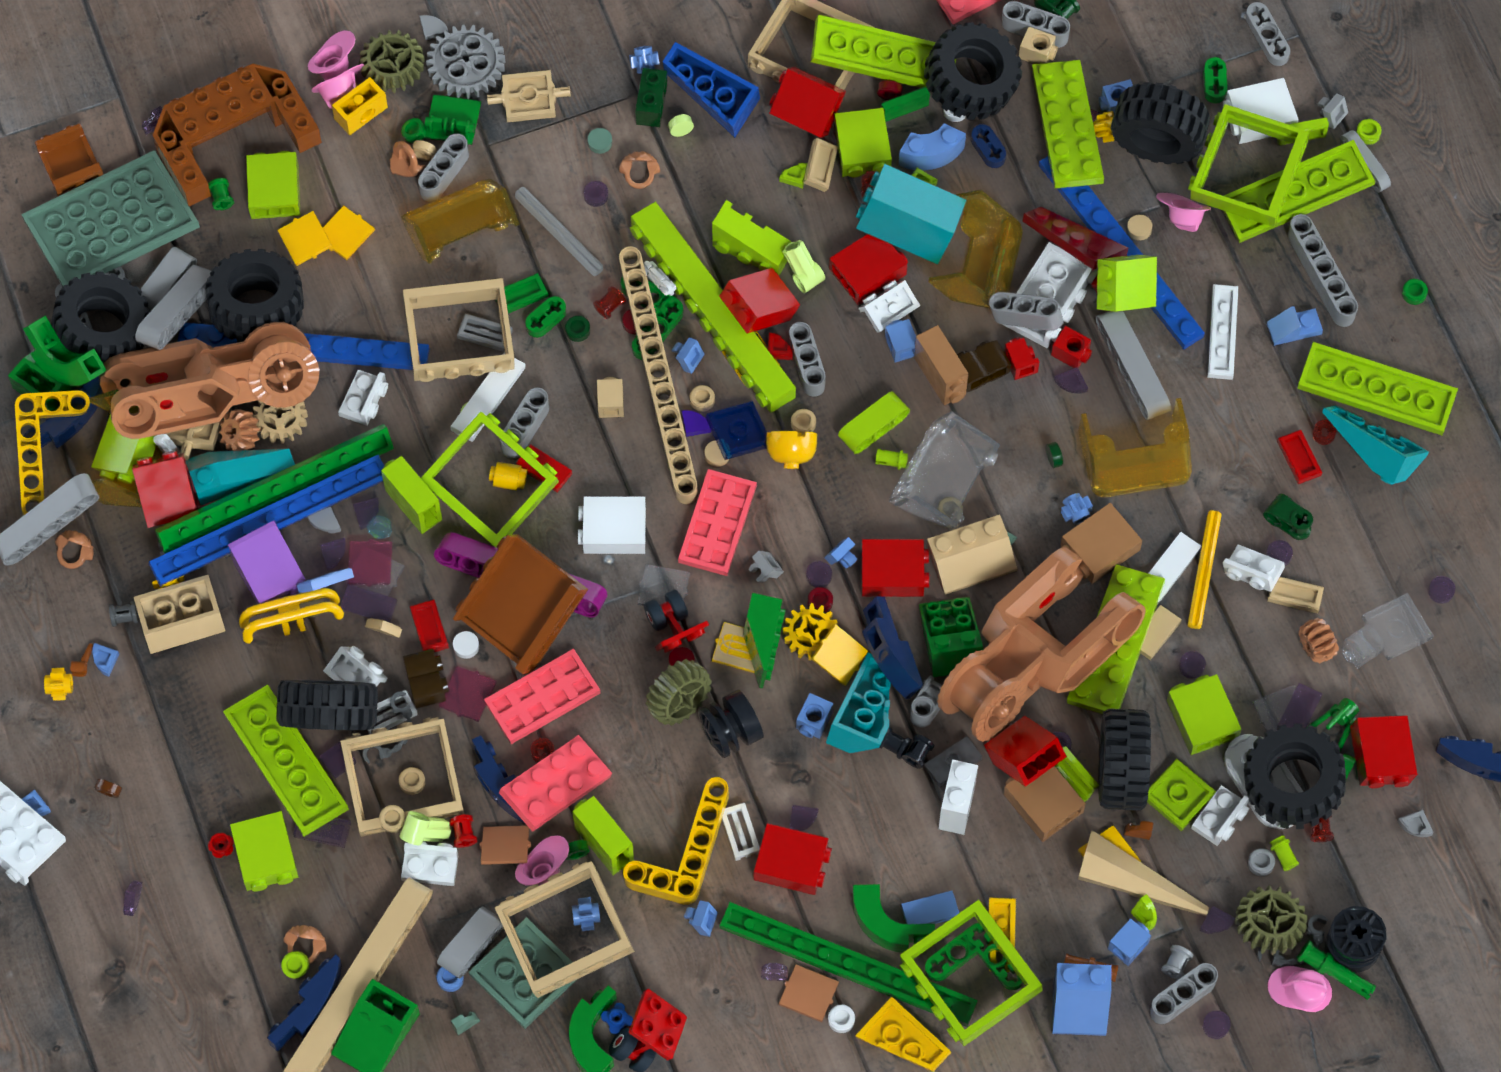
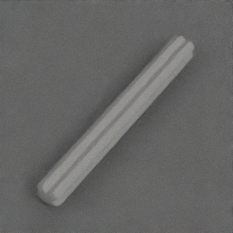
M521 187L515 192V198L593 276H597L603 271V265L525 187Z

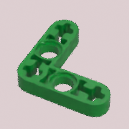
M622 277L620 282L621 291L625 296H627ZM648 280L650 292L656 293L659 296V299L653 302L658 324L663 325L665 328L661 333L662 342H664L682 319L683 304L674 296L664 295L660 288L658 289L655 284ZM635 281V282H636V287H638V286H640V285L642 284V283L639 282V281ZM644 303L639 304V305H641V306L644 307V308H646V307L648 306V305H646V304H644ZM674 307H676L677 313L672 312L668 316V308L673 309ZM645 326L641 330L649 332L651 331V326ZM636 336L632 342V352L637 359L643 360ZM649 349L647 353L654 355L657 349Z
M975 923L929 957L925 964L927 977L932 981L939 982L946 979L978 955L1006 989L1011 991L1017 990L1024 984L1019 976H1017L1018 982L1016 983L1013 980L1006 981L1008 974L1002 969L1007 964L1005 957L999 963L989 961V953L993 950L999 951L994 943L989 945L984 952L981 951L984 949V944L979 939L973 940L975 938V931L978 933L985 932L979 923ZM985 932L984 940L989 944L992 940ZM955 946H962L966 950V954L963 958L956 959L951 956V949ZM946 954L948 961L953 965L950 967L947 962L942 966V973L939 974L937 971L932 973V964H942L945 961L943 955ZM1008 964L1007 969L1012 974H1015L1014 969Z

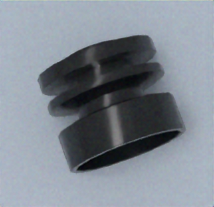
M740 690L722 697L725 710H722L715 702L710 704V710L706 707L698 710L703 731L709 743L722 758L730 756L729 747L734 752L740 750L737 738H740L746 745H751L764 738L758 717L748 699Z
M1351 906L1343 909L1335 916L1326 936V953H1331L1334 957L1333 960L1354 973L1368 970L1376 963L1387 939L1386 927L1382 918L1375 911L1364 906Z

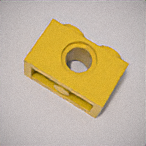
M371 77L332 104L334 120L349 136L388 108L385 92Z

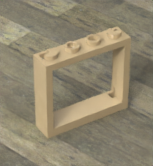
M781 0L748 53V67L755 73L765 74L779 83L782 72L784 70L787 71L788 68L762 56L791 10L813 21L816 20L818 15L869 27L873 26L817 0ZM844 70L835 86L844 90L855 72Z
M503 278L403 290L414 381L429 382L437 378L455 379L463 375L480 376L488 372L505 373L515 369ZM497 300L505 355L420 364L413 309Z
M429 717L423 719V723L413 725L412 722L401 723L397 725V729L387 731V728H378L372 730L369 735L361 736L360 733H355L353 736L345 737L346 740L340 741L361 837L385 832V830L381 827L379 818L365 820L351 753L356 750L439 733L453 801L411 811L419 812L427 817L444 819L464 814L444 719H438V717L430 719Z
M592 861L580 865L576 864L572 867V871L565 874L557 873L548 878L549 882L540 886L538 884L529 886L524 890V894L517 897L509 896L499 906L495 907L532 992L537 998L635 952ZM591 878L620 940L537 979L510 916Z

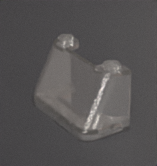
M948 412L936 419L926 431L892 492L889 502L904 511L947 530L957 529L964 520L961 505L981 469L987 465L991 467L997 460L998 454L996 452L1000 444L954 412ZM951 497L952 501H947L943 505V511L946 513L944 515L939 511V504L943 499Z

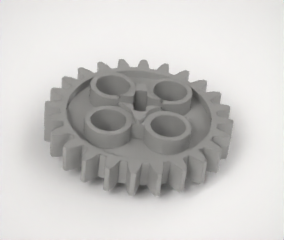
M463 24L461 31H458L453 26V33L450 34L444 30V38L436 36L437 44H430L431 51L427 52L428 60H426L428 75L432 77L433 85L438 84L439 91L447 88L448 96L456 92L457 98H460L462 93H465L467 99H469L473 92L477 97L480 95V90L489 93L488 85L496 87V80L502 79L501 72H505V65L503 63H506L505 55H503L504 50L503 46H500L499 39L493 40L492 32L485 35L483 27L477 32L475 31V25H472L470 30H466ZM471 47H478L477 49H474V50L469 49V48H471ZM448 54H455L452 57L446 56ZM482 66H483V67H486L485 69H482V70L477 69L478 67H482ZM462 74L460 77H455L454 75Z

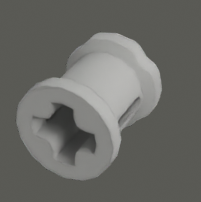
M1172 945L1170 948L1171 955L1167 964L1162 966L1161 971L1165 975L1179 980L1185 975L1183 971L1188 960H1192L1193 953L1182 946Z

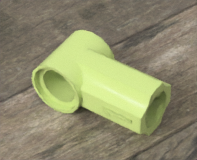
M798 240L785 246L782 252L794 273L792 275L794 283L801 292H808L826 279L821 267L812 260L803 241Z
M409 811L399 837L413 845H421L423 841L442 842L445 839H449L451 829L449 821L444 818L427 817L419 812Z

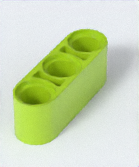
M891 391L847 423L839 431L838 436L854 454H859L902 422L910 413V409L894 391Z

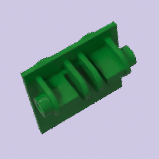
M433 94L429 117L425 118L427 134L424 138L445 141L450 135L461 134L466 138L467 143L472 145L482 102Z

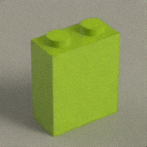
M883 108L835 113L834 127L842 177H859L862 174L875 173V171L880 173L884 164L891 166L892 157Z
M280 151L271 154L258 152L253 155H246L248 208L251 219L301 216L299 167L296 152Z
M1130 255L1098 259L1097 309L1117 312L1156 307L1157 257Z
M110 414L91 467L99 471V476L114 481L116 477L124 483L132 484V481H135L132 470L133 465L137 464L138 459L152 457L156 448V444L153 441L154 436L141 439L124 437L115 430Z
M402 456L396 460L388 461L381 470L385 491L420 533L424 534L442 521L439 499Z
M1217 674L1210 677L1209 675H1203L1191 684L1185 685L1181 683L1170 689L1171 691H1169L1166 701L1190 755L1230 742L1240 736L1242 729Z
M594 796L588 800L583 799L578 802L574 807L575 810H573L575 830L587 841L588 846L614 876L627 863L634 861L633 843Z
M282 811L230 824L247 891H262L268 885L276 883L285 885L291 883L293 879L299 878Z

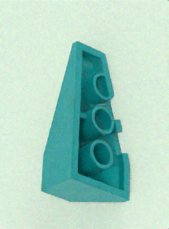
M1336 405L1326 407L1322 411L1370 469L1380 475V479L1385 483L1395 484L1406 481L1429 453V451L1402 436L1396 439L1387 435V429L1381 426L1365 425L1364 418Z
M290 449L207 452L186 460L188 472L200 505L222 499L295 465Z
M867 653L831 725L826 740L827 744L848 753L879 748L889 728V692L891 683L879 668L871 653Z

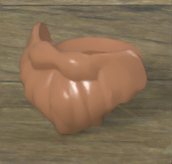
M396 142L393 147L392 158L390 159L391 173L402 177H415L419 175L425 168V165L419 166L413 149L406 142Z
M635 151L622 159L619 172L625 175V180L630 186L636 189H643L652 183L655 174L660 173V166L657 159L651 156V154L644 151ZM632 162H647L649 170L647 181L640 184L632 181L630 178Z
M65 530L56 538L55 544L58 547L57 559L65 568H79L86 560H93L92 542L85 534L75 530ZM69 541L82 546L80 558L75 563H67L62 556L63 548Z
M293 926L288 930L283 939L284 943L288 945V953L293 951V946L298 937L313 939V953L308 958L309 963L314 962L319 953L326 952L325 937L322 936L318 929L312 926Z

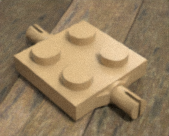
M551 70L502 75L503 88L501 94L487 95L488 105L503 103L507 122L555 118L556 98L571 97L570 86L555 88L551 78Z
M217 422L165 434L170 437V440L175 445L181 446L180 453H184L185 460H188L192 448L214 450L219 434L217 432L220 431L221 425Z

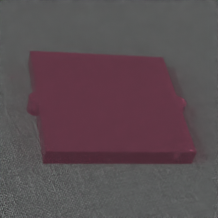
M373 539L369 541H350L348 568H352L354 577L348 579V585H367L368 587L372 585H391L393 543L373 541Z
M457 666L448 684L449 692L445 693L446 701L441 702L439 707L456 713L457 717L464 716L479 722L486 707L484 699L491 696L497 682L480 675L478 671L472 672Z

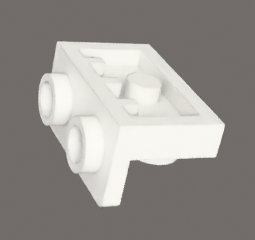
M893 280L882 287L884 291L879 295L873 293L862 300L864 304L858 309L860 312L866 313L877 333L884 330L885 326H888L891 322L903 318L920 307L905 280L898 283L896 280Z
M357 370L338 412L339 416L367 426L370 419H374L378 412L379 405L377 403L380 397H384L387 392L388 383H386L385 373L379 372L378 376Z
M1241 545L1236 546L1230 559L1225 558L1223 561L1224 572L1230 579L1235 581L1242 580L1257 590L1264 589L1270 592L1285 568L1284 562Z
M341 646L323 670L335 681L373 683L376 687L380 682L385 683L388 679L382 673L384 671L382 667L374 662H368L363 657L365 654L355 646Z
M1221 785L1195 820L1191 829L1218 846L1222 839L1227 841L1235 830L1232 827L1237 819L1242 821L1250 809L1247 807L1249 798L1245 795L1243 798H1240Z
M424 841L421 845L404 843L405 854L401 874L402 881H406L410 877L419 883L455 885L459 857L457 848L447 843H439L437 846L427 845Z

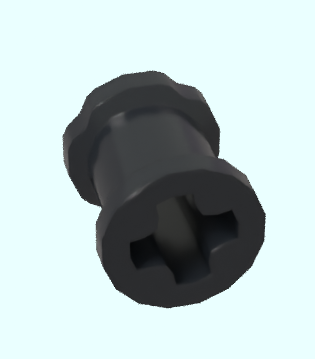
M889 727L879 748L882 749L884 747L895 753L898 759H902V754L907 752L912 739L909 737L903 738L894 733L892 728Z
M916 734L913 737L914 742L909 750L902 754V759L912 767L921 769L924 765L923 760L928 752L933 750L935 745L925 736Z

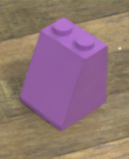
M274 521L228 544L234 566L257 604L299 594L297 585L306 580Z

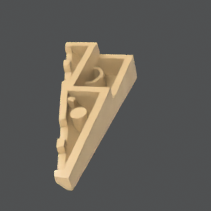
M1091 831L1078 880L1126 892L1130 896L1137 898L1147 894L1152 902L1207 916L1208 906L1096 832Z

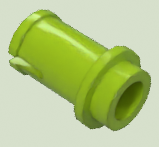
M878 448L875 464L898 467V470H901V468L906 469L908 453H904L903 450L895 452Z
M1280 836L1270 842L1272 845L1270 849L1275 851L1284 871H1288L1299 864L1289 846V839H1286L1285 836Z

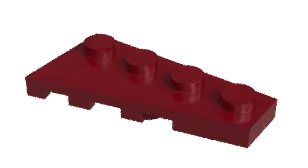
M1038 207L1024 213L1022 222L1092 270L1098 268V259L1127 256L1128 247L1043 207Z

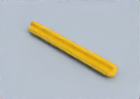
M1210 510L1207 515L1187 624L1192 629H1200L1203 621L1222 515L1219 511Z

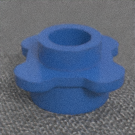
M616 1003L614 1008L601 1014L602 1021L607 1023L612 1034H618L622 1029L631 1026L633 1017L626 1013L625 1006L622 1003ZM616 1016L620 1018L618 1021L614 1019Z

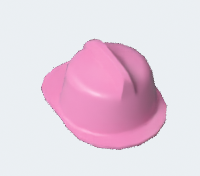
M341 31L331 36L310 59L308 70L319 74L325 81L347 71L349 68L347 55L355 44L354 34L351 31Z
M364 64L357 65L335 78L317 84L312 88V92L320 93L326 105L332 109V104L356 88L355 75L361 71Z
M1158 193L1156 195L1159 201L1168 205L1170 221L1181 230L1197 231L1202 222L1204 212L1211 209L1209 206L1198 204L1180 195L1172 193Z
M558 835L542 840L528 855V862L520 863L515 871L517 881L525 886L535 884L540 886L549 882V877L560 873L559 867L563 864L569 853V843L567 840Z
M1284 966L1275 970L1268 980V991L1271 998L1277 1004L1306 1012H1317L1323 1010L1332 998V988L1329 981L1324 975L1315 970Z

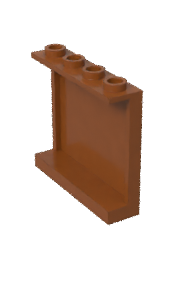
M514 534L504 536L499 541L497 552L483 566L484 572L480 578H476L469 587L470 593L466 599L461 600L455 609L457 613L453 620H462L517 663L515 669L522 674H528L536 669L588 591V588L521 536Z

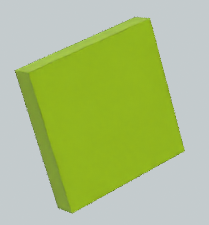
M1176 758L1149 787L1147 803L1182 831L1209 803L1216 791Z

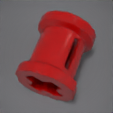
M458 815L449 820L450 826L454 828L455 840L453 842L455 847L464 848L477 843V837L473 835L471 825L473 822L472 815Z

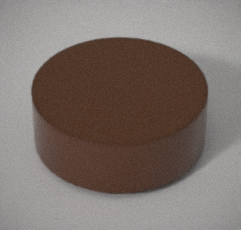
M97 779L94 787L97 792L113 798L119 797L122 787L103 779Z

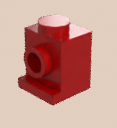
M1016 337L1005 344L1004 353L1011 363L1010 371L1014 380L1038 373L1039 359L1035 358L1032 346H1027L1024 338Z

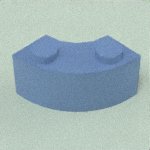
M945 123L937 131L930 134L920 135L911 132L900 150L899 166L911 170L919 168L922 171L945 166L957 158L965 148L966 133Z

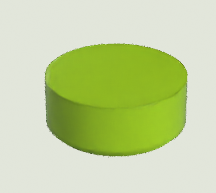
M1373 119L1362 120L1356 129V133L1367 145L1376 143L1382 131L1380 124Z
M292 951L286 954L281 963L284 974L293 979L304 976L310 966L308 957L300 951Z

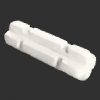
M645 261L646 276L658 289L660 288L664 295L672 296L676 290V285L670 281L653 261Z
M167 434L153 437L154 443L158 445V448L163 453L177 451V454L180 453L179 448L170 440Z

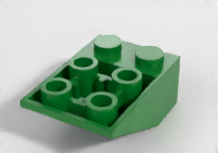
M31 354L25 356L8 375L12 388L21 395L25 393L74 391L77 387L65 385L50 377L39 367ZM51 398L45 402V407L49 411H56L59 408V404L56 399Z
M752 593L743 636L758 686L763 689L765 680L770 681L786 609L781 608L783 599Z
M970 597L919 604L927 654L933 677L949 675L950 671L963 658L968 657L969 654L975 651H983V644Z
M371 979L358 999L331 1055L359 1072H383L419 1017L418 1005Z

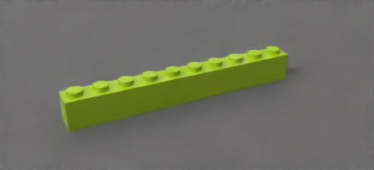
M655 201L632 215L630 231L636 240L640 239L643 242L647 255L650 258H655L658 262V268L676 285V294H682L686 300L685 304L692 314H697L705 332L709 331L714 337L713 342L718 350L725 351L728 355L727 360L734 370L738 369L740 371L743 383L748 389L752 388L754 390L756 400L760 406H766L769 412L772 413L795 399V385L755 332L748 334L745 332L719 297L723 291L657 202Z

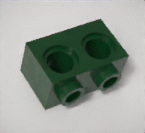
M643 68L635 110L636 125L661 127L668 87L667 71Z

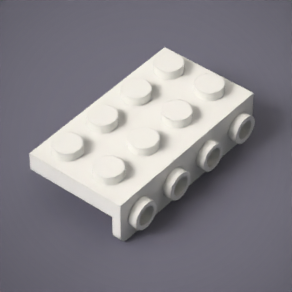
M1049 242L1016 294L1055 299L1059 304L1063 323H1068L1075 311L1073 307L1076 303L1080 304L1087 293L1085 288L1089 283L1093 282L1097 275V270H1092L1065 250ZM1004 325L1045 348H1048L1052 341L1055 342L1062 331L1061 327L1054 331Z
M0 781V865L6 870L7 876L13 882L17 883L19 881L25 886L29 882L28 877L65 843L66 839L64 835Z

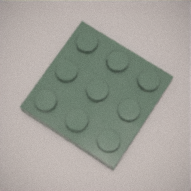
M527 917L515 927L537 979L573 963ZM508 936L469 971V975L524 1029L575 982L568 983L537 998L532 992Z

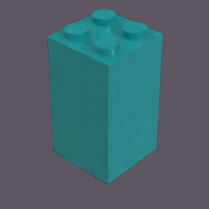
M884 164L881 172L875 171L870 182L873 188L868 187L862 201L866 204L861 203L856 218L859 219L856 229L938 264L955 233L966 199Z

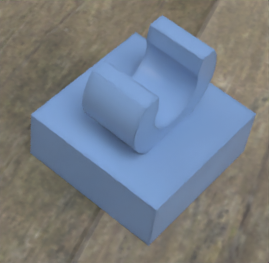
M690 337L685 344L676 342L672 348V352L677 353L676 359L679 361L682 369L691 374L705 355L698 341Z
M847 537L824 558L830 565L839 561L847 569L858 560L849 551L855 543Z
M700 900L697 909L687 907L684 918L689 919V923L700 935L710 937L718 912L709 902Z

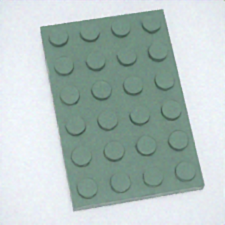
M155 150L21 214L62 287L68 285L69 281L74 277L81 279V274L90 273L95 275L96 272L108 273L200 228L198 220Z

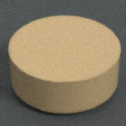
M415 141L412 146L416 158L422 161H431L437 152L436 147L426 141Z
M1144 215L1131 217L1127 225L1128 235L1135 240L1147 239L1152 232L1151 220Z
M699 385L692 389L690 404L695 410L705 412L714 406L715 394L710 387Z
M808 409L795 411L791 417L792 430L802 433V435L805 432H813L816 427L815 414Z
M715 440L707 444L705 447V460L709 465L721 467L729 461L730 449L725 442Z
M415 767L404 769L399 775L401 790L409 795L420 793L425 787L423 772Z
M396 805L386 806L379 815L381 827L390 833L400 831L406 820L403 809Z

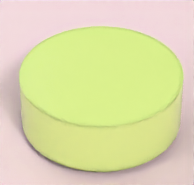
M681 114L669 121L668 128L671 135L680 137L691 132L694 124L689 115Z

